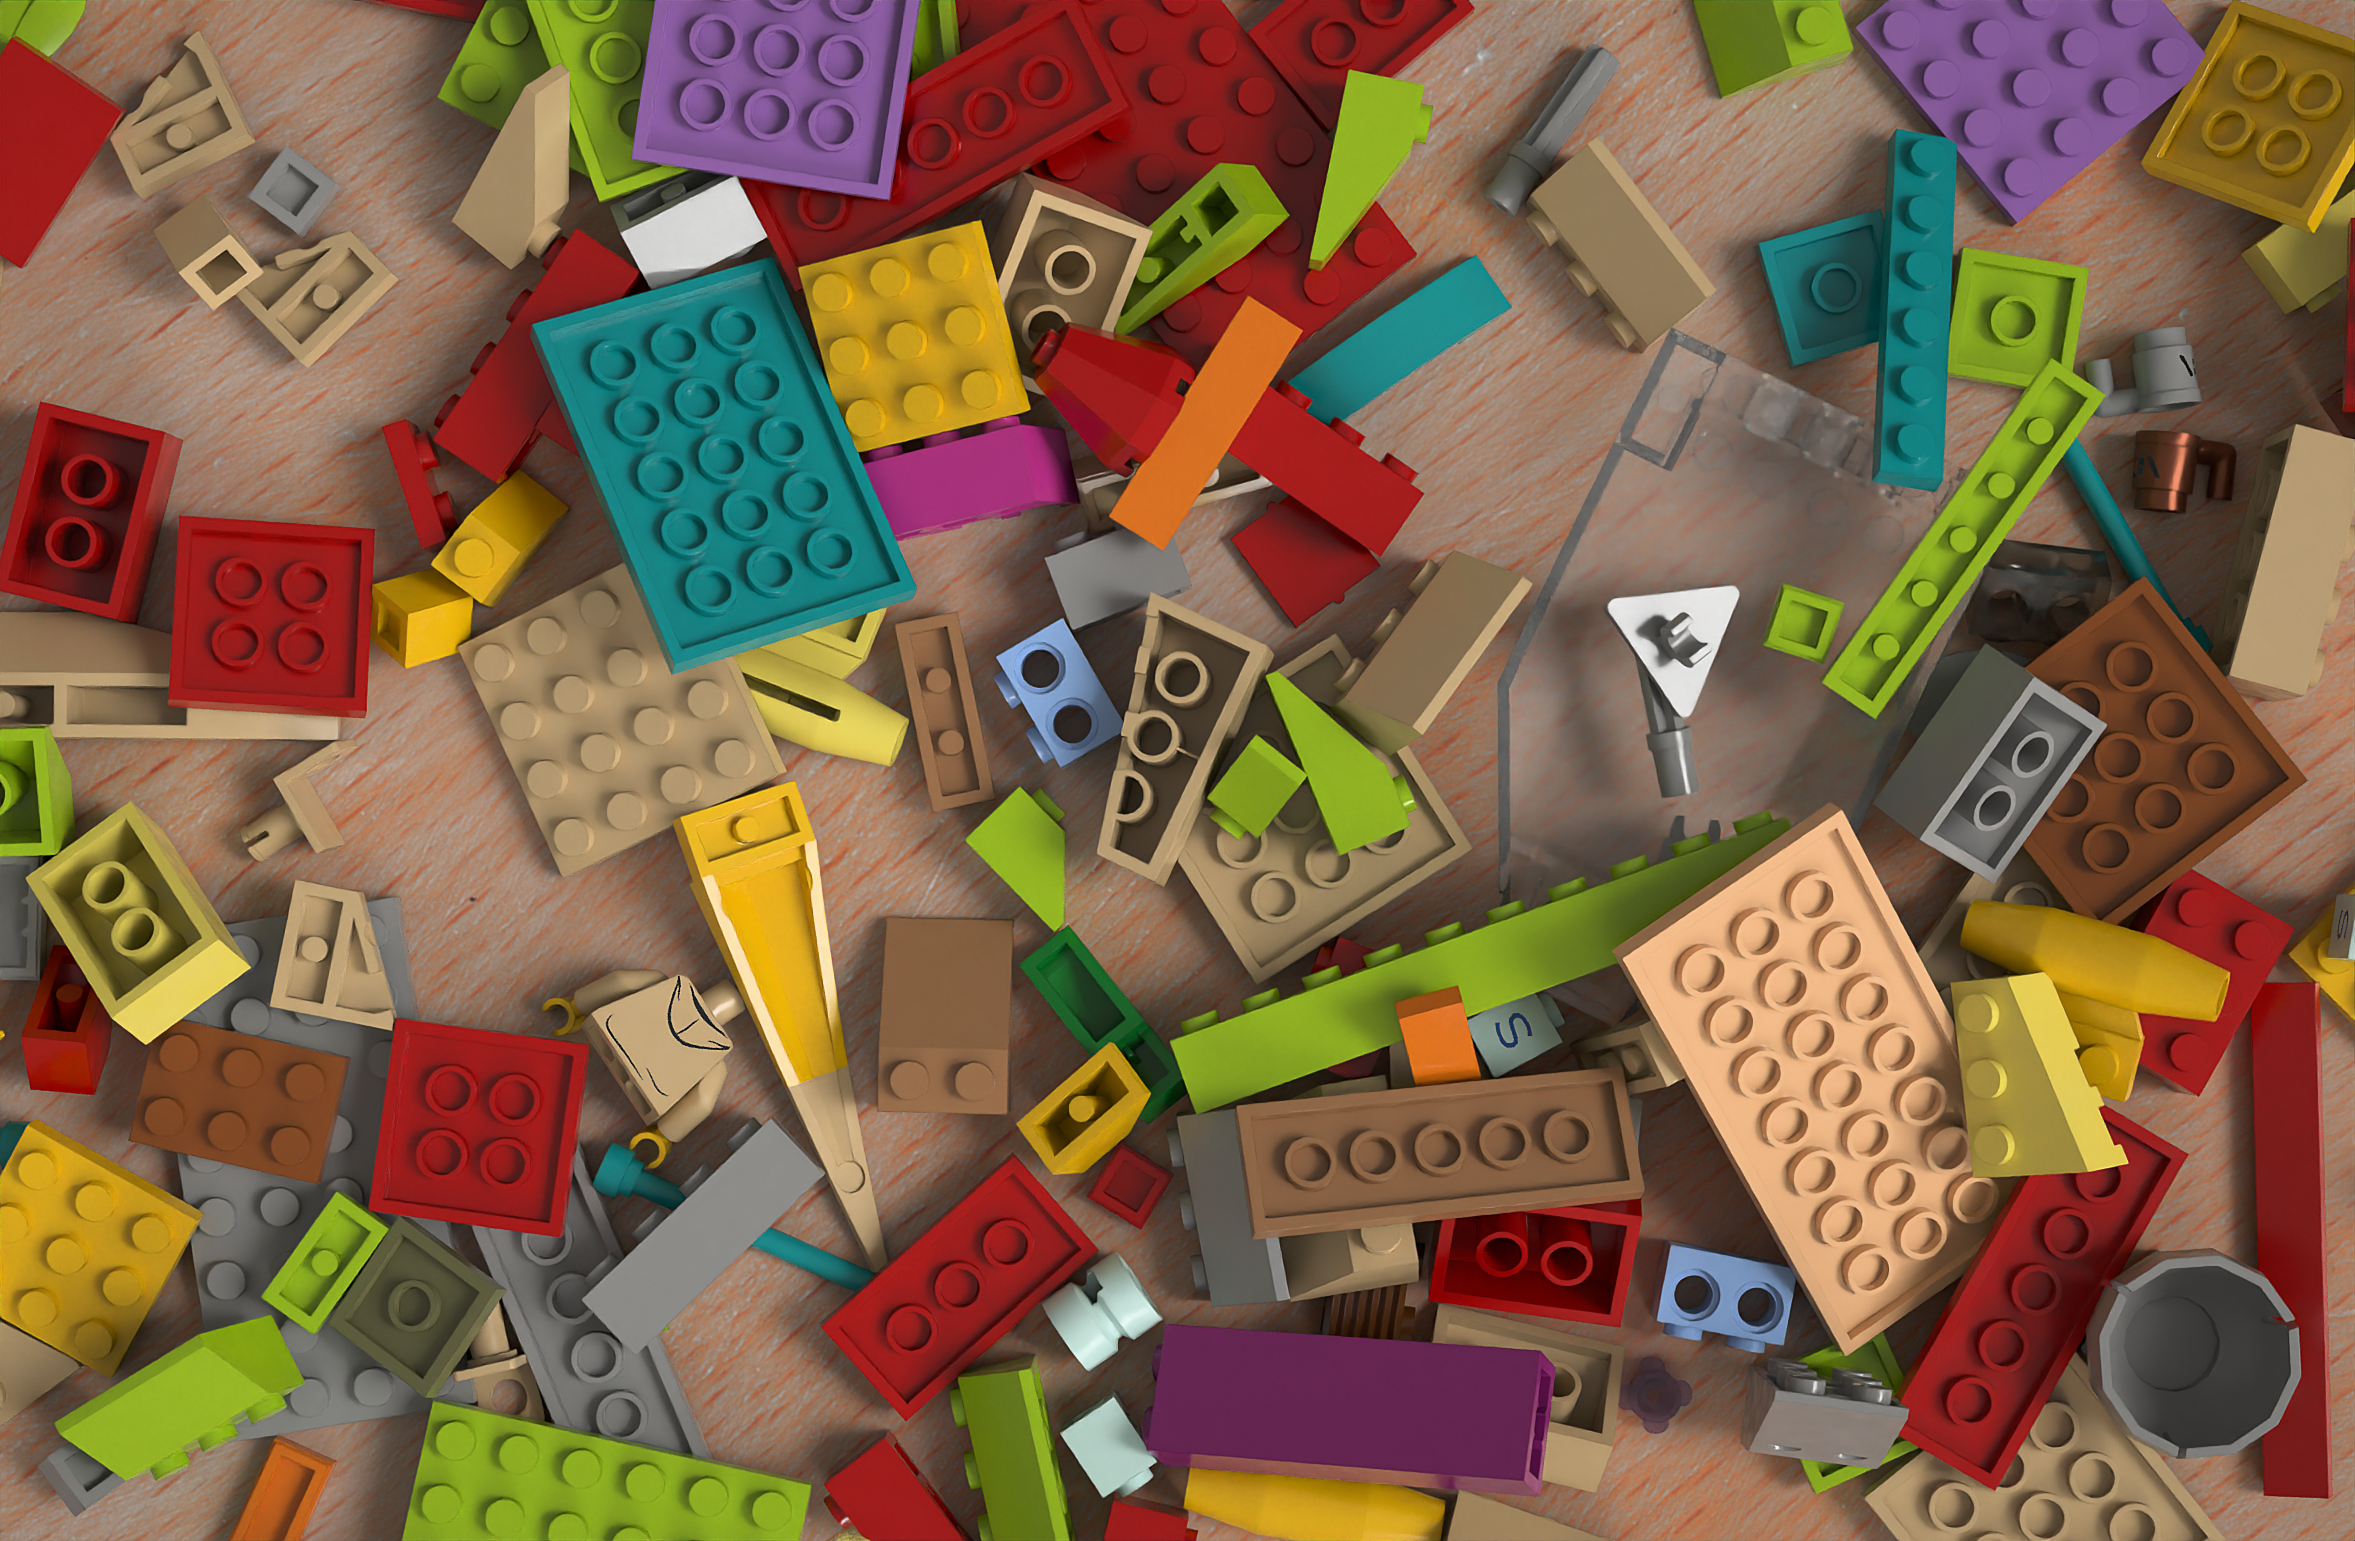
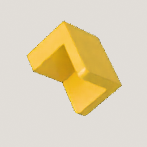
M434 567L373 584L370 639L405 669L459 653L458 646L471 640L473 597Z

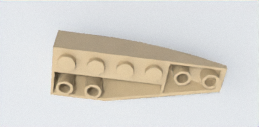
M0 612V727L49 726L55 740L340 741L341 717L168 707L172 634L85 612Z

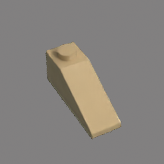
M560 63L524 87L452 220L453 223L510 270L532 254L538 259L543 257L562 233V229L556 224L569 203L570 71Z

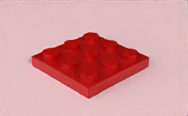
M179 515L168 707L365 719L368 695L375 529Z
M402 1017L396 1018L368 1211L559 1238L564 1236L591 1044Z

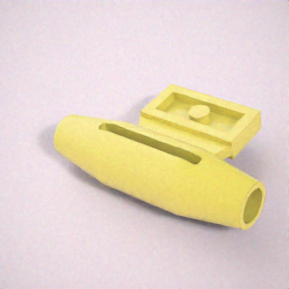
M887 607L734 655L770 734L813 751L892 766L905 739L909 719L844 681L863 662H866Z

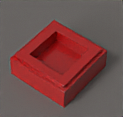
M1120 1141L1086 1197L1141 1230L1174 1177V1174Z

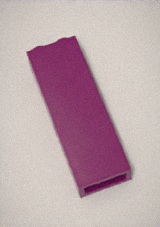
M1166 1324L1163 1344L1159 1343L1153 1354L1152 1372L1157 1383L1153 1406H1149L1146 1409L1143 1418V1440L1147 1445L1146 1451L1166 1466L1540 1497L1556 1367L1540 1350Z

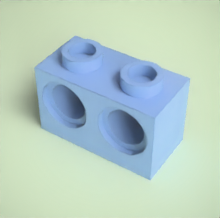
M1063 618L996 656L1003 670L993 675V678L1012 709L1023 703L1035 725L1025 732L1044 764L1055 758L1063 770L1121 736L1123 721ZM1039 652L1051 654L1059 663L1057 679L1051 685L1043 688L1029 685L1023 676L1025 661L1031 655ZM1078 707L1090 715L1092 722L1090 733L1084 740L1078 743L1064 742L1056 734V718L1066 708Z
M1664 1239L1649 1315L1656 1321L1665 1322L1663 1333L1667 1335L1701 1341L1703 1330L1728 1335L1726 1345L1729 1347L1764 1353L1766 1343L1784 1345L1796 1277L1787 1263ZM1691 1275L1702 1277L1707 1288L1703 1302L1692 1309L1678 1307L1674 1298V1291L1678 1282ZM1752 1288L1764 1289L1769 1297V1307L1766 1314L1756 1321L1742 1320L1738 1313V1301L1741 1295Z

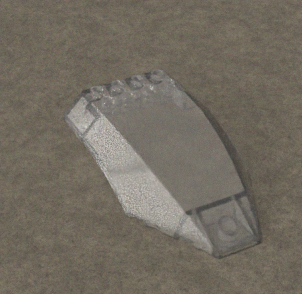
M1670 327L1571 527L1497 684L1499 906L1522 898L1527 910L1551 901L1547 889L1584 876L1587 887L1612 879L1608 867L1642 854H1646L1649 865L1658 862L1663 837H1670L1672 822L1677 815L1685 816L1683 832L1686 838L1707 832L1711 819L1718 820L1721 827L1720 839L1736 834L1732 822L1749 815L1770 809L1773 820L1784 816L1788 817L1793 828L1831 802L1842 809L1855 836H1857L1908 723L1993 555L1876 719L1830 689L1820 679L1969 469L1944 457L1943 482L1935 492L1872 482L1875 423L1735 355ZM1781 582L1835 598L1845 603L1824 665L1761 644ZM1733 585L1739 591V598L1694 710L1689 717H1683L1684 725L1690 726L1693 742L1690 745L1700 790L1681 796L1662 798L1652 751L1648 750L1645 736L1650 733L1635 655L1605 613L1604 606L1609 599ZM1619 963L1542 990V992L1613 1027L1620 1025L1639 1011L1640 1006H1642Z

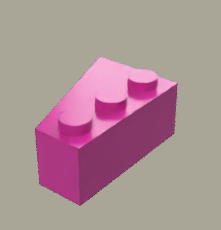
M1019 416L1003 417L982 423L983 434L962 439L960 431H949L923 438L924 449L903 454V449L900 445L868 451L864 453L866 463L863 465L896 541L899 542L963 528L962 525L1001 516L1002 520L1021 516V511L1043 505L1055 504L1060 505V507L1080 504L1065 429L1020 424Z

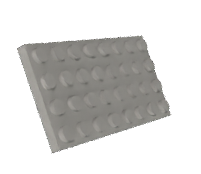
M392 897L367 901L397 1018L420 1020L401 898ZM288 914L225 924V927L251 968L182 1018L351 1057L322 1183H309L177 1152L184 1202L205 1213L190 1239L204 1332L272 1315L305 1381L304 1385L283 1397L287 1407L282 1411L255 1424H251L249 1418L235 1425L239 1436L230 1442L431 1410L432 1403L437 1398L463 1404L477 1402L474 1378L454 1382L453 1373H451L435 1398H425L340 1334L328 1322L343 1299L320 1331L312 1335L261 1298L337 1191L343 1190L363 1206L369 1208L394 1030L391 1031L270 1007ZM372 1211L391 1226L398 1216H402ZM410 1217L456 1251L451 1222ZM470 1347L453 1372L467 1366L466 1360L472 1359Z

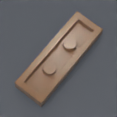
M958 612L894 624L932 811L938 812L996 800Z

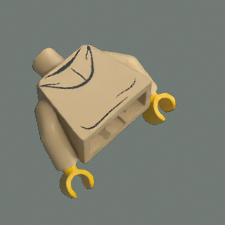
M614 970L578 989L575 992L574 998L558 997L547 1000L542 1006V1013L553 1011L562 1005L568 1011V1022L566 1026L553 1031L552 1034L556 1036L576 1033L580 1029L586 1034L647 1125L633 1137L629 1146L630 1150L642 1139L655 1141L659 1146V1155L646 1167L656 1168L670 1154L672 1142H680L712 1113L728 1075L727 1065L723 1058L734 1048L721 1026L744 1012L746 1009L745 1003L738 990L727 979L721 980L705 992L699 994L684 973L668 978L659 970ZM657 1120L658 1126L650 1125Z

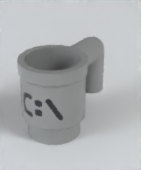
M2185 327L2154 329L2133 336L2135 353L2131 355L2135 380L2134 388L2114 390L2110 359L2093 360L2085 363L2087 383L2106 395L2094 412L2100 418L2131 413L2173 411L2202 403L2201 390L2198 388L2193 346L2187 345Z

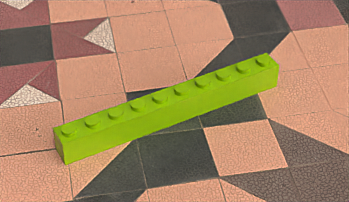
M1770 809L1749 815L1732 822L1736 834L1711 843L1708 832L1691 836L1671 844L1674 856L1649 865L1646 854L1633 857L1608 867L1612 879L1587 887L1584 876L1547 889L1551 901L1527 910L1521 898L1486 911L1489 923L1465 932L1461 921H1457L1425 933L1424 936L1428 945L1403 954L1400 943L1393 944L1364 955L1363 959L1366 968L1342 976L1339 966L1336 965L1303 977L1302 981L1305 986L1303 991L1281 998L1278 988L1275 987L1242 999L1241 1003L1245 1012L1220 1020L1217 1009L1180 1022L1184 1034L1175 1036L1170 1040V1044L1196 1115L1403 1041L1394 1005L1395 1002L1458 986L1466 1017H1470L1619 963L1612 952L1614 948L1790 830L1792 826L1789 818L1784 816L1773 820Z

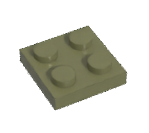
M398 1216L328 1324L425 1398H435L507 1289L413 1219Z

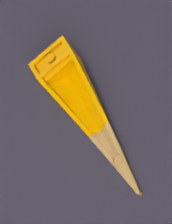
M793 780L679 817L672 821L693 880L689 885L818 1160L826 1171V1177L871 1272L876 1274L888 1261L868 1172L848 1066L830 953L816 839L796 782Z

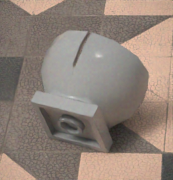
M2213 1248L2175 1251L2157 1250L2110 1280L2109 1283L2113 1287H2104L2085 1329L2086 1334L2077 1349L2088 1359L2091 1388L2124 1435L2167 1457L2189 1459L2234 1455L2279 1424L2301 1378L2299 1327L2295 1322H2290L2295 1320V1317L2262 1272ZM2272 1317H2282L2284 1321L2276 1320Z

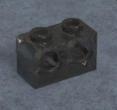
M2003 539L1964 595L1963 607L1968 633L1979 635L1992 642L2004 643L2015 639L2040 642L2050 647L2108 602L2113 582L2105 551ZM2002 590L2016 591L2007 598L1997 599L1992 597L1995 593ZM2065 598L2079 599L2076 603L2069 606L2055 605Z

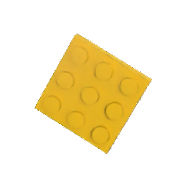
M2233 0L2204 50L2206 55L2190 82L2180 92L2142 159L2141 165L2152 176L2314 234L2355 162V39L2238 0Z
M981 220L798 268L830 390L858 453L1031 410Z
M35 1118L27 1125L0 1175V1317L112 1379L122 1366L205 1213Z

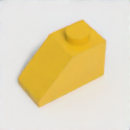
M518 469L467 516L430 565L481 604L494 609L571 508L522 470Z
M1108 1043L1018 1121L1016 1125L1052 1175L1084 1173L1131 1132L1151 1092L1114 1043Z

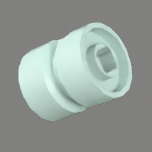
M1116 1251L1086 1271L1087 1283L1080 1286L1070 1282L1042 1302V1306L1054 1327L1075 1357L1088 1371L1118 1351L1119 1338L1125 1336L1135 1340L1163 1320L1147 1291Z

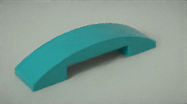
M1477 255L1387 311L1287 383L1313 400L1306 412L1326 426H1328L1334 415L1343 422H1346L1355 416L1357 411L1455 344L1465 341L1506 313L1512 306Z

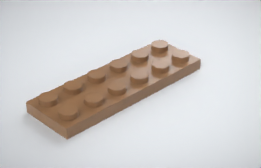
M1623 1066L1237 1105L1234 1111L1252 1240L1640 1199L1645 1192Z

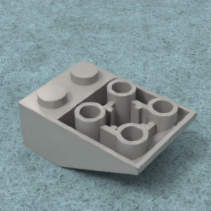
M1769 1358L1768 1368L1750 1366L1740 1443L1749 1452L1878 1469L1908 1419L1909 1408L1892 1395L1891 1388L1882 1386L1881 1380L1871 1378V1372L1847 1367H1833L1832 1377L1816 1375V1371L1807 1369V1363L1782 1358Z

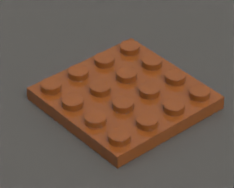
M2144 575L2023 667L2107 724L2104 731L2022 844L2073 910L2079 915L2117 925L2308 781Z

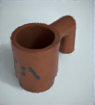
M2157 430L2136 431V453L2131 487L2133 490H2136L2135 509L2161 513H2186L2188 495H2193L2196 464L2210 466L2206 498L2232 501L2237 451L2233 445L2225 442L2204 440L2200 436L2187 433Z

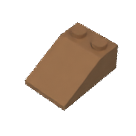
M886 917L879 1035L877 1112L1008 1114L1010 1111L1014 920Z

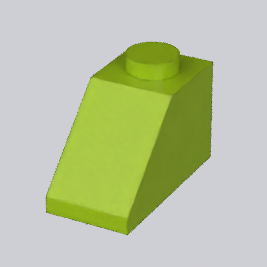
M1256 734L1207 797V800L1216 806L1209 817L1237 840H1240L1246 832H1249L1258 839L1308 775Z
M1019 786L965 841L1056 932L1066 922L1067 833L1057 824L1066 814L1040 787L1029 795Z

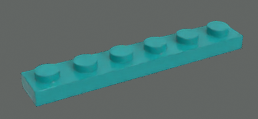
M1896 129L1888 141L1872 482L1935 492L1943 482L1957 143L1948 140L1946 137Z

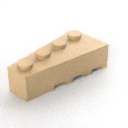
M1150 591L1142 644L1138 649L1128 711L1125 712L1116 770L1113 771L1096 854L1164 887L1274 658V654L1267 645Z

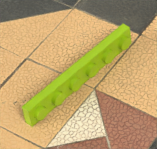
M2048 357L1820 679L1823 684L1874 719L1877 718L2106 396L2053 358Z

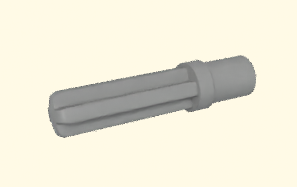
M1591 44L1585 49L1522 140L1516 141L1507 154L1509 158L1483 193V197L1492 206L1502 213L1514 217L1538 181L1544 180L1553 167L1551 163L1618 70L1619 61L1611 52L1595 44Z
M1635 657L1650 733L1645 736L1648 750L1652 751L1661 797H1675L1699 791L1690 745L1693 742L1690 726L1684 725L1683 717L1675 716Z

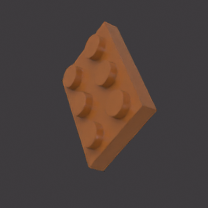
M181 1019L151 1042L128 1141L309 1183H322L351 1057Z

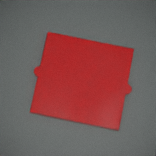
M1291 495L1278 504L1274 501L1269 502L1266 506L1267 512L1230 539L1295 628L1301 626L1330 603L1341 604L1345 599V592L1380 567V564L1368 548Z

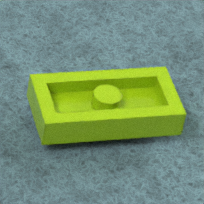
M343 1190L337 1191L261 1298L312 1335L318 1333L361 1274L392 1226L372 1211H368V1208Z

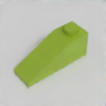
M1354 70L1348 71L1308 266L1309 269L1322 270L1407 162L1413 142L1426 143L1433 106L1421 103L1425 85Z
M1217 164L1149 226L1153 233L1115 325L1118 334L1127 335L1243 258L1290 216L1255 165Z
M1275 671L1266 675L1264 678L1300 768L1308 775L1305 780L1336 855H1343L1411 827L1407 814L1417 810V807L1403 774L1392 778L1388 767L1281 673Z

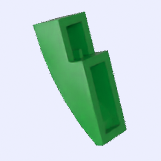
M1069 925L1019 964L1024 973L1091 1058L1108 1043H1114L1151 1092L1148 1101L1139 1115L1147 1125L1188 1093L1174 1054Z

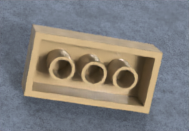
M2298 424L2264 438L2211 638L2214 647L2208 650L2207 653L2238 693L2271 702L2306 696L2307 688H2315L2321 677L2325 662V652L2318 649L2324 625L2330 626L2334 622L2342 597L2341 588L2334 587L2340 563H2348L2355 549V525L2351 524L2355 510L2354 439Z

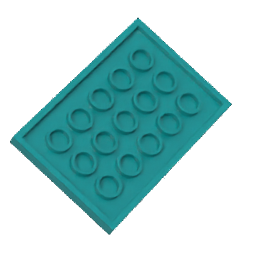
M773 257L532 324L530 338L671 675L914 598L917 586Z

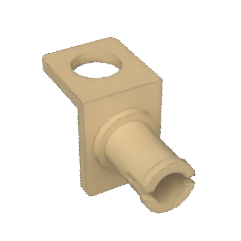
M354 739L333 742L273 779L285 803L254 822L247 823L240 828L241 838L244 843L252 839L259 840L269 834L268 837L248 848V851L259 862H264L271 855L304 835L313 850L318 854L335 850L344 845L341 834L308 778L357 749L358 745Z
M498 1302L469 1346L472 1359L466 1360L467 1366L452 1372L454 1382L474 1378L478 1407L498 1411L492 1401V1393L495 1386L503 1380H515L527 1392L526 1407L517 1416L545 1422L547 1420V1412L542 1393L525 1353H517L516 1349L509 1348L500 1303Z

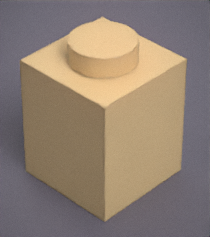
M205 193L201 194L153 230L177 272L213 311L264 273L239 231Z

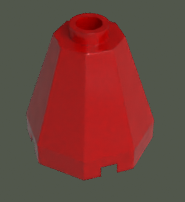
M1067 322L1058 332L1048 328L1035 345L1029 359L1030 362L1037 365L1032 375L1034 382L1100 461L1124 478H1127L1134 472L1130 458L1143 464L1152 455L1180 413L1186 399L1176 392L1180 379L1192 385L1197 373L1192 359L1169 345L1072 322Z

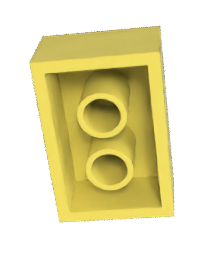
M131 801L25 878L110 1017L145 1045L251 968L164 830Z

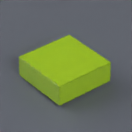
M1781 582L1761 644L1824 665L1845 603L1835 598Z

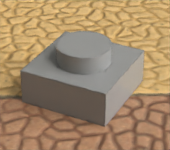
M285 146L248 197L304 238L342 187Z
M71 1442L56 1450L37 1465L75 1517L126 1482Z

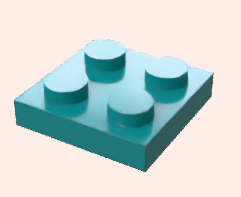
M1881 209L1758 243L1755 247L1790 369L1879 343L1884 218Z

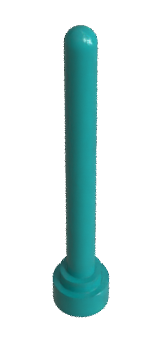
M2076 437L2061 458V462L2129 579L2133 583L2144 575L2205 652L2210 650L2214 645L2203 626L2195 627L2190 617L2182 618Z
M612 1142L592 1184V1187L597 1192L613 1199L618 1194L630 1198L632 1193L672 1211L687 1199L679 1190L681 1186L643 1170L645 1163L634 1159L636 1152ZM771 1226L750 1245L853 1292L875 1274Z

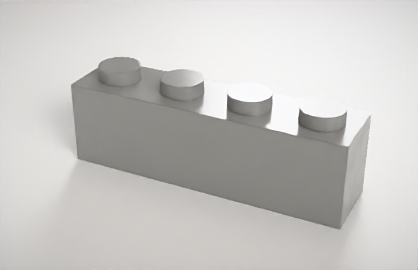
M754 1117L748 1121L726 1143L734 1153L716 1171L706 1162L679 1188L687 1198L669 1216L659 1207L632 1233L633 1237L640 1243L622 1261L612 1252L584 1279L593 1289L581 1301L634 1356L649 1344L825 1174L826 1171L774 1117H771L763 1126Z

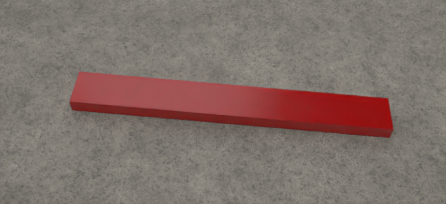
M2264 982L2251 1005L2258 1271L2265 1275L2295 1317V1320L2290 1322H2295L2299 1327L2301 1378L2279 1424L2262 1435L2264 1496L2329 1499L2333 1496L2320 982ZM2272 1317L2276 1320L2284 1321L2282 1317Z

